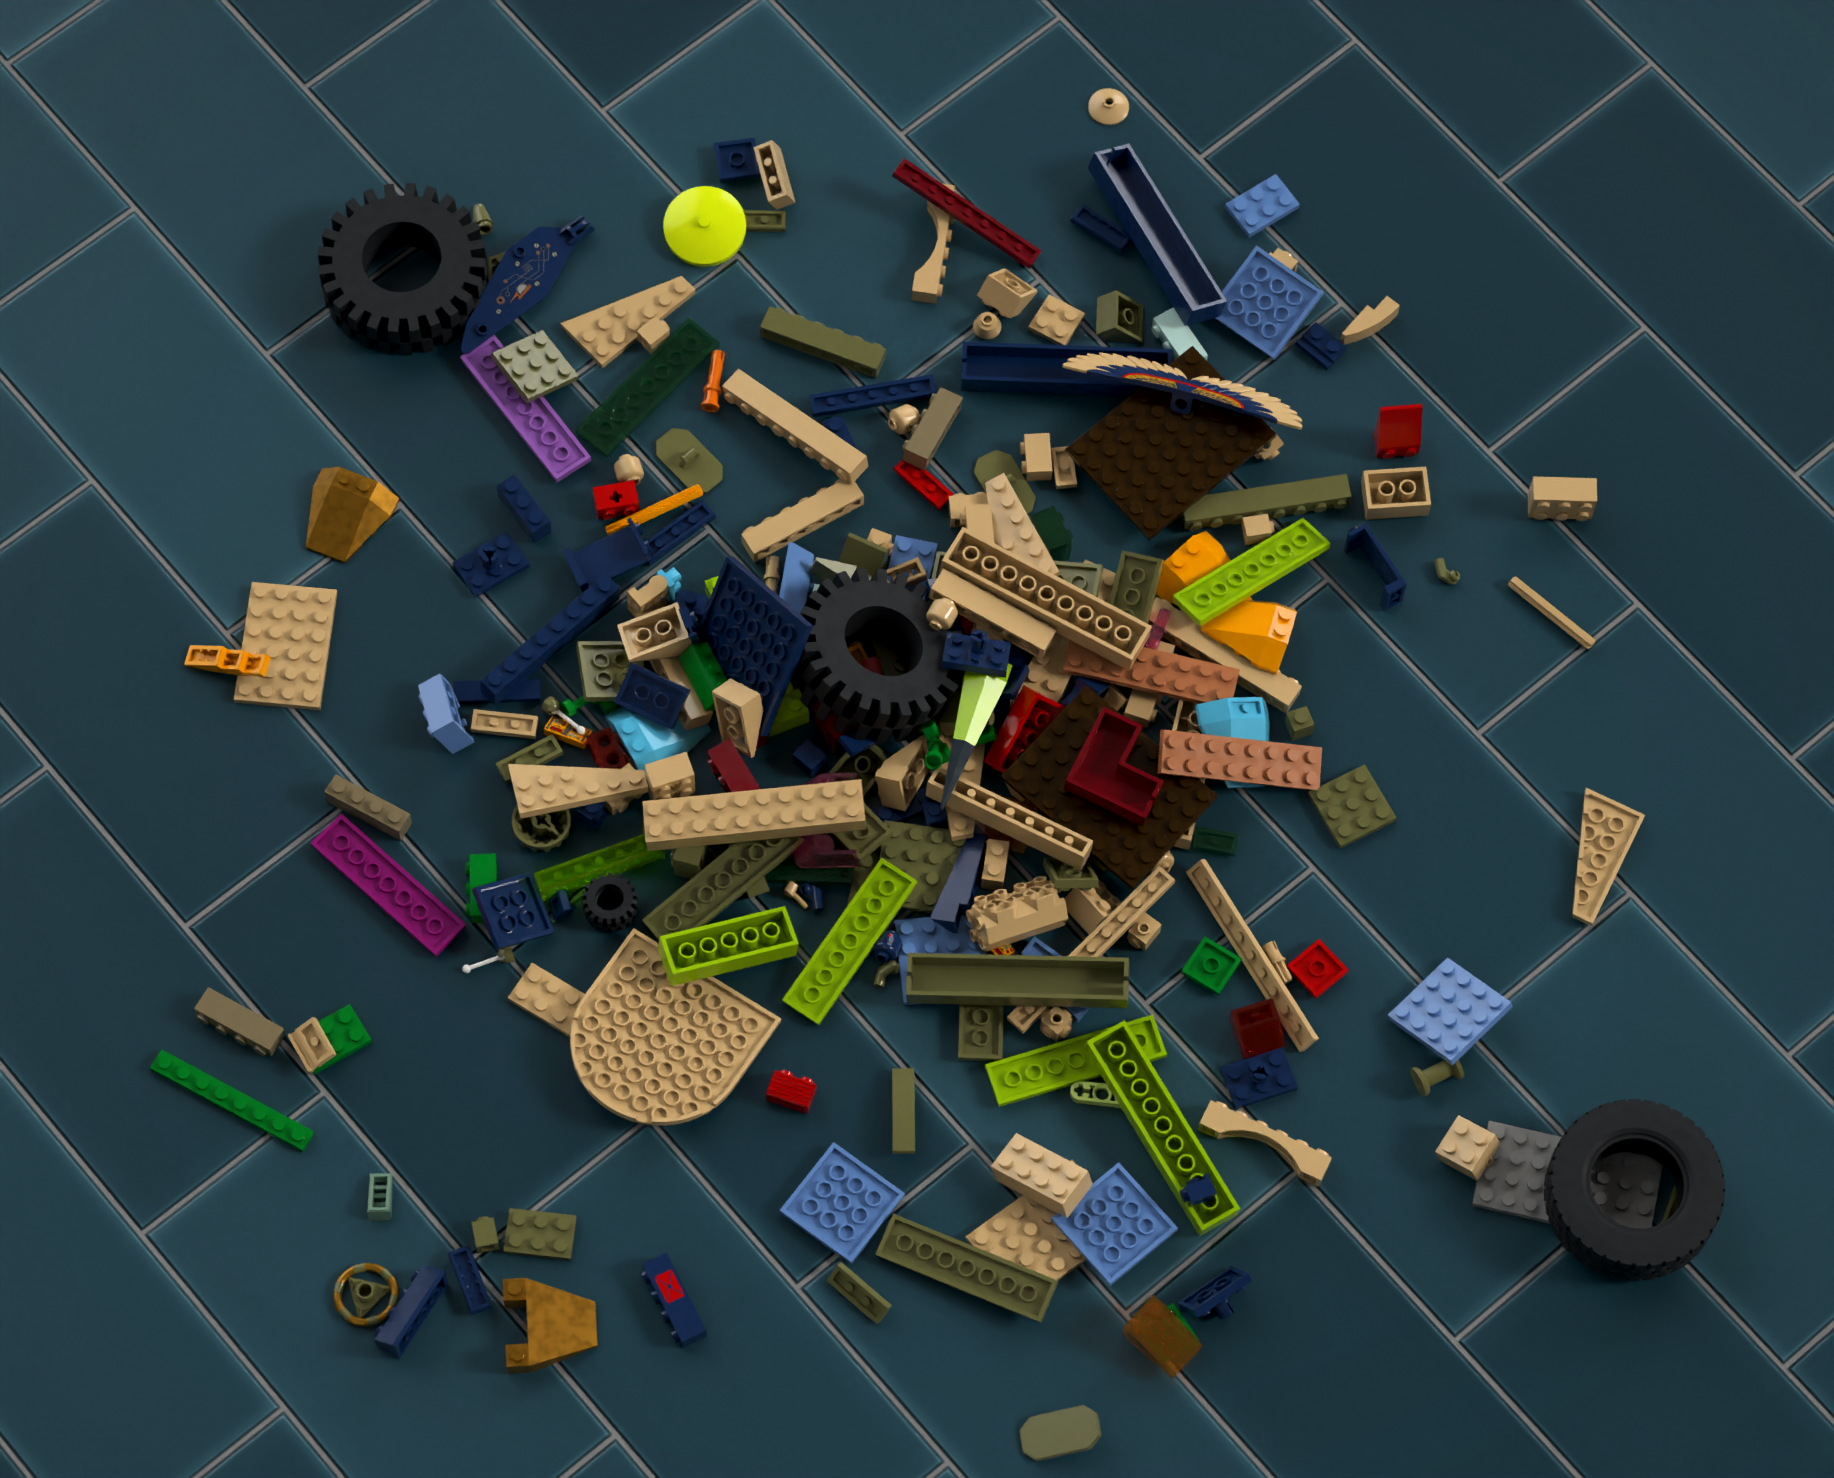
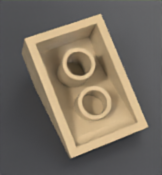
M678 602L617 625L630 662L676 657L688 648L692 642L688 637L689 633L685 629L681 618Z
M730 678L712 691L721 739L724 742L730 738L737 751L752 758L755 756L763 715L762 698L757 691Z
M921 735L886 759L880 769H877L875 781H877L878 795L881 798L882 806L902 811L907 810L930 771L924 763L925 755L929 752L927 749V739L924 735Z

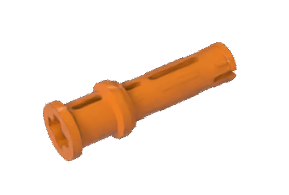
M713 350L711 354L708 382L703 388L704 400L700 405L701 409L706 412L714 413L719 410L718 399L722 394L720 380L725 353H722L721 350Z

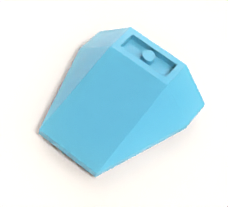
M1262 697L1223 698L1195 705L1198 725L1202 734L1269 741L1271 723L1267 703ZM1225 781L1228 788H1251L1265 786Z

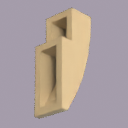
M1388 296L1375 309L1367 305L1344 330L1340 342L1344 345L1350 344L1378 332L1398 315L1400 305Z

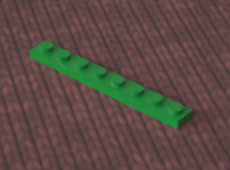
M162 1049L150 1066V1070L301 1152H304L315 1134L313 1130Z

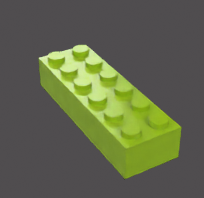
M783 906L660 936L657 949L670 986H675L796 956L799 943L786 907Z

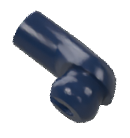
M810 883L801 884L799 891L804 897L812 901L813 911H823L821 890Z

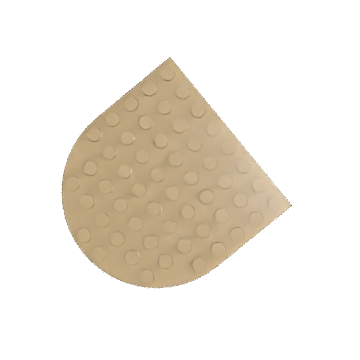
M633 928L577 1007L570 1034L572 1062L581 1083L589 1094L600 1105L619 1117L647 1125L666 1126L688 1122L710 1112L728 1097L779 1026L781 1018L713 976L670 986L657 949L658 943Z

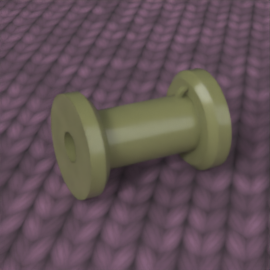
M1443 1060L1423 1071L1417 1067L1410 1069L1413 1083L1423 1097L1429 1095L1431 1086L1451 1076L1458 1080L1464 1078V1071L1459 1060L1453 1065Z

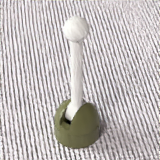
M553 696L548 697L543 702L541 710L546 714H558L577 729L578 734L582 735L585 733L583 726L577 725L560 711V703Z
M511 947L500 949L495 957L470 966L464 965L462 970L464 973H469L474 968L500 960L502 963H511L515 961Z

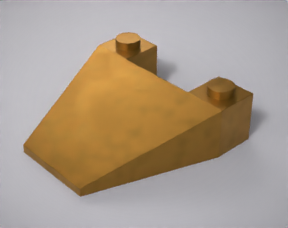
M528 1278L503 1279L505 1309L527 1307L528 1343L505 1345L508 1374L531 1373L597 1347L595 1301Z

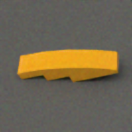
M190 645L184 665L186 667L225 674L265 677L271 657L267 654L248 653L245 650H228L224 646Z

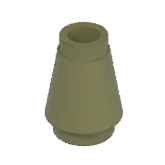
M476 204L472 208L473 222L476 221L479 225L481 235H487L492 231L493 222L483 204Z

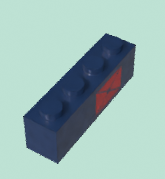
M667 1252L643 1263V1272L640 1274L646 1285L650 1284L653 1289L650 1292L655 1304L660 1303L663 1309L660 1312L666 1324L670 1323L673 1329L670 1333L674 1342H679L682 1348L707 1337L706 1328Z

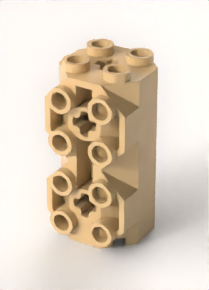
M1038 876L1032 881L1015 884L1012 893H1007L1005 889H998L992 894L975 897L973 906L966 911V916L971 926L969 935L972 942H977L978 946L986 952L1065 926V921L1068 920V913L1064 897L1059 898L1057 894L1061 891L1054 888L1051 880H1047L1044 876Z

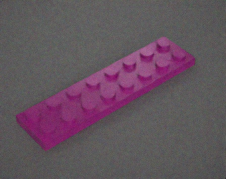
M342 813L310 843L320 855L434 957H437L467 928L461 919Z

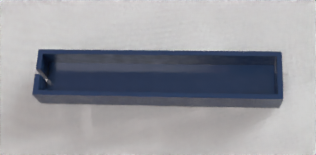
M1130 144L1114 147L1113 150L1109 148L1094 152L1088 166L1089 171L1184 325L1187 326L1220 317L1227 303L1226 298Z
M963 342L961 390L1131 396L1142 386L1065 369L1062 367L1063 363H1066L1069 358H1076L1077 355L1087 356V353L1099 355V352L1110 355L1114 353L1125 358L1127 356L1136 357L1139 360L1143 358L1151 363L1152 361L1158 362L1163 366L1164 364L1169 365L1172 363V349Z

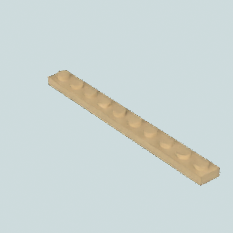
M1205 859L1199 860L1186 872L1235 951L1242 958V962L1299 1052L1305 1051L1319 1039L1207 861Z
M1158 866L1068 956L1101 957L1175 883V879ZM1017 1006L1007 1016V1020L1023 1034L1050 1006Z

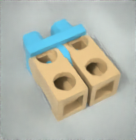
M674 567L666 573L660 569L657 575L653 576L649 583L637 591L635 587L627 591V609L635 617L639 613L663 608L667 601L671 604L675 601V593L681 589L679 582L681 580L680 573Z

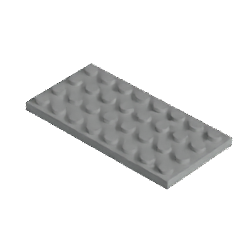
M1489 1121L1487 1130L1497 1136L1501 1146L1493 1156L1492 1165L1486 1167L1476 1182L1472 1206L1549 1223V1215L1547 1216L1545 1208L1546 1201H1544V1181L1549 1162L1561 1137ZM1621 1152L1607 1156L1598 1162L1591 1171V1190L1597 1205L1610 1219L1630 1228L1652 1227L1663 1166L1649 1156L1631 1152Z

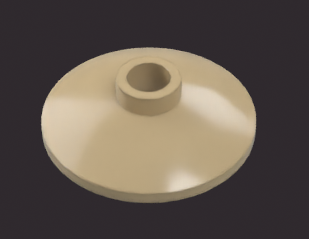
M1106 88L1095 92L1091 96L1088 110L1096 122L1103 125H1115L1126 118L1129 111V103L1125 95L1120 91Z

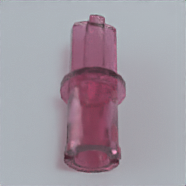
M1160 609L1154 625H1151L1150 636L1144 647L1158 649L1163 634H1166L1164 629L1171 615L1169 610Z

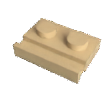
M314 1017L295 1029L296 1031L292 1034L287 1035L308 1072L312 1073L314 1069L322 1066L337 1055L318 1020Z

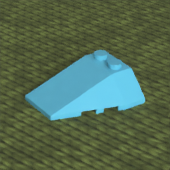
M625 707L605 715L614 734H618L631 756L635 770H644V773L645 764L680 753H688L711 732L708 724L685 731L679 718L674 729L671 730Z

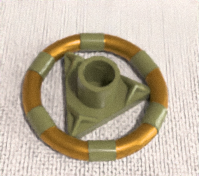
M360 1263L345 1270L336 1281L333 1291V1301L339 1315L347 1322L362 1327H370L385 1321L388 1312L393 1306L396 1308L399 1300V1288L394 1276L386 1268L374 1263ZM365 1271L376 1272L388 1282L389 1286L352 1278L351 1276ZM347 1280L358 1317L353 1316L344 1307L341 1295ZM391 1291L388 1306L382 1313L363 1318Z

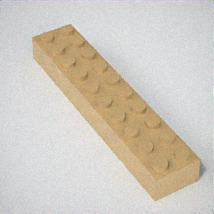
M964 527L961 528L942 559L940 572L943 568L947 571L955 572L960 578L975 583L978 588L993 593L998 599L1012 603L1018 610L1030 613L1038 621L1050 624L1056 630V633L1127 670L1131 669L1150 636L1151 625Z
M861 779L642 801L645 841L648 851L866 829Z

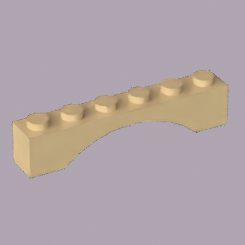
M943 184L955 192V185ZM927 200V210L935 223L938 239L931 257L915 272L912 300L936 304L937 296H942L943 284H940V278H945L946 266H943V261L948 260L949 248H946V243L951 242L952 230L949 229V225L954 224V218Z
M1210 1101L1199 1123V1131L1216 1139L1245 1137L1268 1144L1289 1161L1299 1178L1317 1187L1320 1186L1332 1159L1326 1151L1321 1149L1315 1150L1309 1147L1305 1141L1300 1139L1294 1140L1288 1137V1134L1284 1131H1275L1269 1128L1266 1123L1260 1120L1254 1121L1249 1119L1245 1113L1230 1110L1226 1104L1219 1101Z

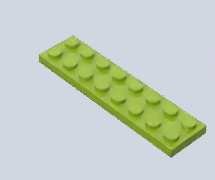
M1302 518L1173 595L1172 601L1196 624L1202 626L1330 549L1331 543Z
M881 857L786 993L782 1002L819 1026L866 959L875 942L886 930L914 890L918 881Z
M1153 1015L1126 1022L1150 1062L1167 1057ZM1111 1027L985 1064L998 1107L1072 1086L1075 1082L1089 1081L1102 1077L1085 1050V1045L1088 1040Z

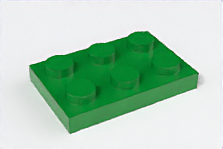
M350 1004L318 1021L337 1055L322 1066L314 1069L313 1074L319 1073L372 1043V1039Z

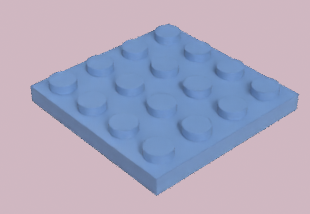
M1256 245L1222 291L1227 303L1220 317L1215 319L1275 360L1321 299L1324 292Z
M961 914L957 934L937 924L931 917L895 920V932L898 933L902 940L898 959L904 1005L920 1004L907 1003L906 999L908 953L987 954L978 946L977 942H972L969 935L971 926L967 916Z
M1447 957L1388 1014V1019L1453 1065L1513 1006L1512 1002Z
M833 1142L780 1209V1214L852 1265L905 1197V1193Z
M1119 1162L1093 1183L1068 1218L1058 1213L1051 1217V1221L1109 1286L1114 1284L1178 1230V1227Z

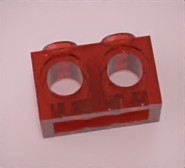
M611 727L586 736L588 748L597 768L622 769L627 763H630L627 753L625 751L621 752L619 747L621 741L617 732L613 733ZM603 741H607L610 743L608 746L605 747L600 745V743ZM610 760L618 761L615 765L608 764Z

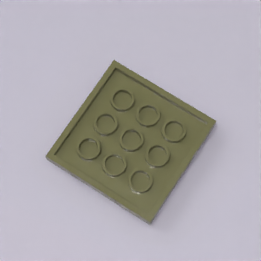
M884 820V824L892 831L893 835L881 844L879 860L882 857L918 881V884L900 909L932 913L966 839L952 841L949 829Z

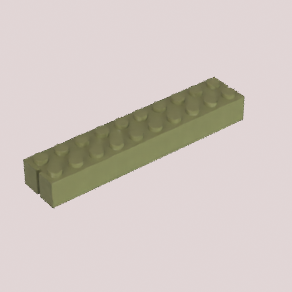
M908 953L906 999L907 1003L1128 1008L1129 958Z

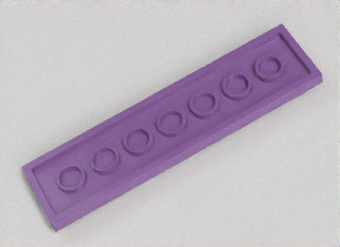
M493 335L469 354L460 356V361L555 482L558 483L590 462L591 456L543 396L529 403L523 400L491 359L493 352L504 348L497 337Z

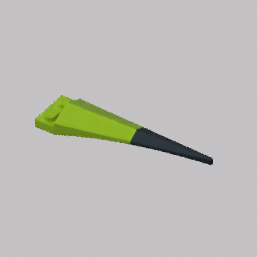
M1011 664L1007 666L1006 678L964 671L940 805L941 811L944 809L1007 684L1012 668Z

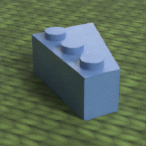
M440 673L419 684L420 694L418 697L425 709L423 710V715L428 721L429 726L427 730L430 736L440 741L452 754L474 743L473 737L469 736L464 729V726L467 725L464 718L460 719L457 709L460 708L451 684Z

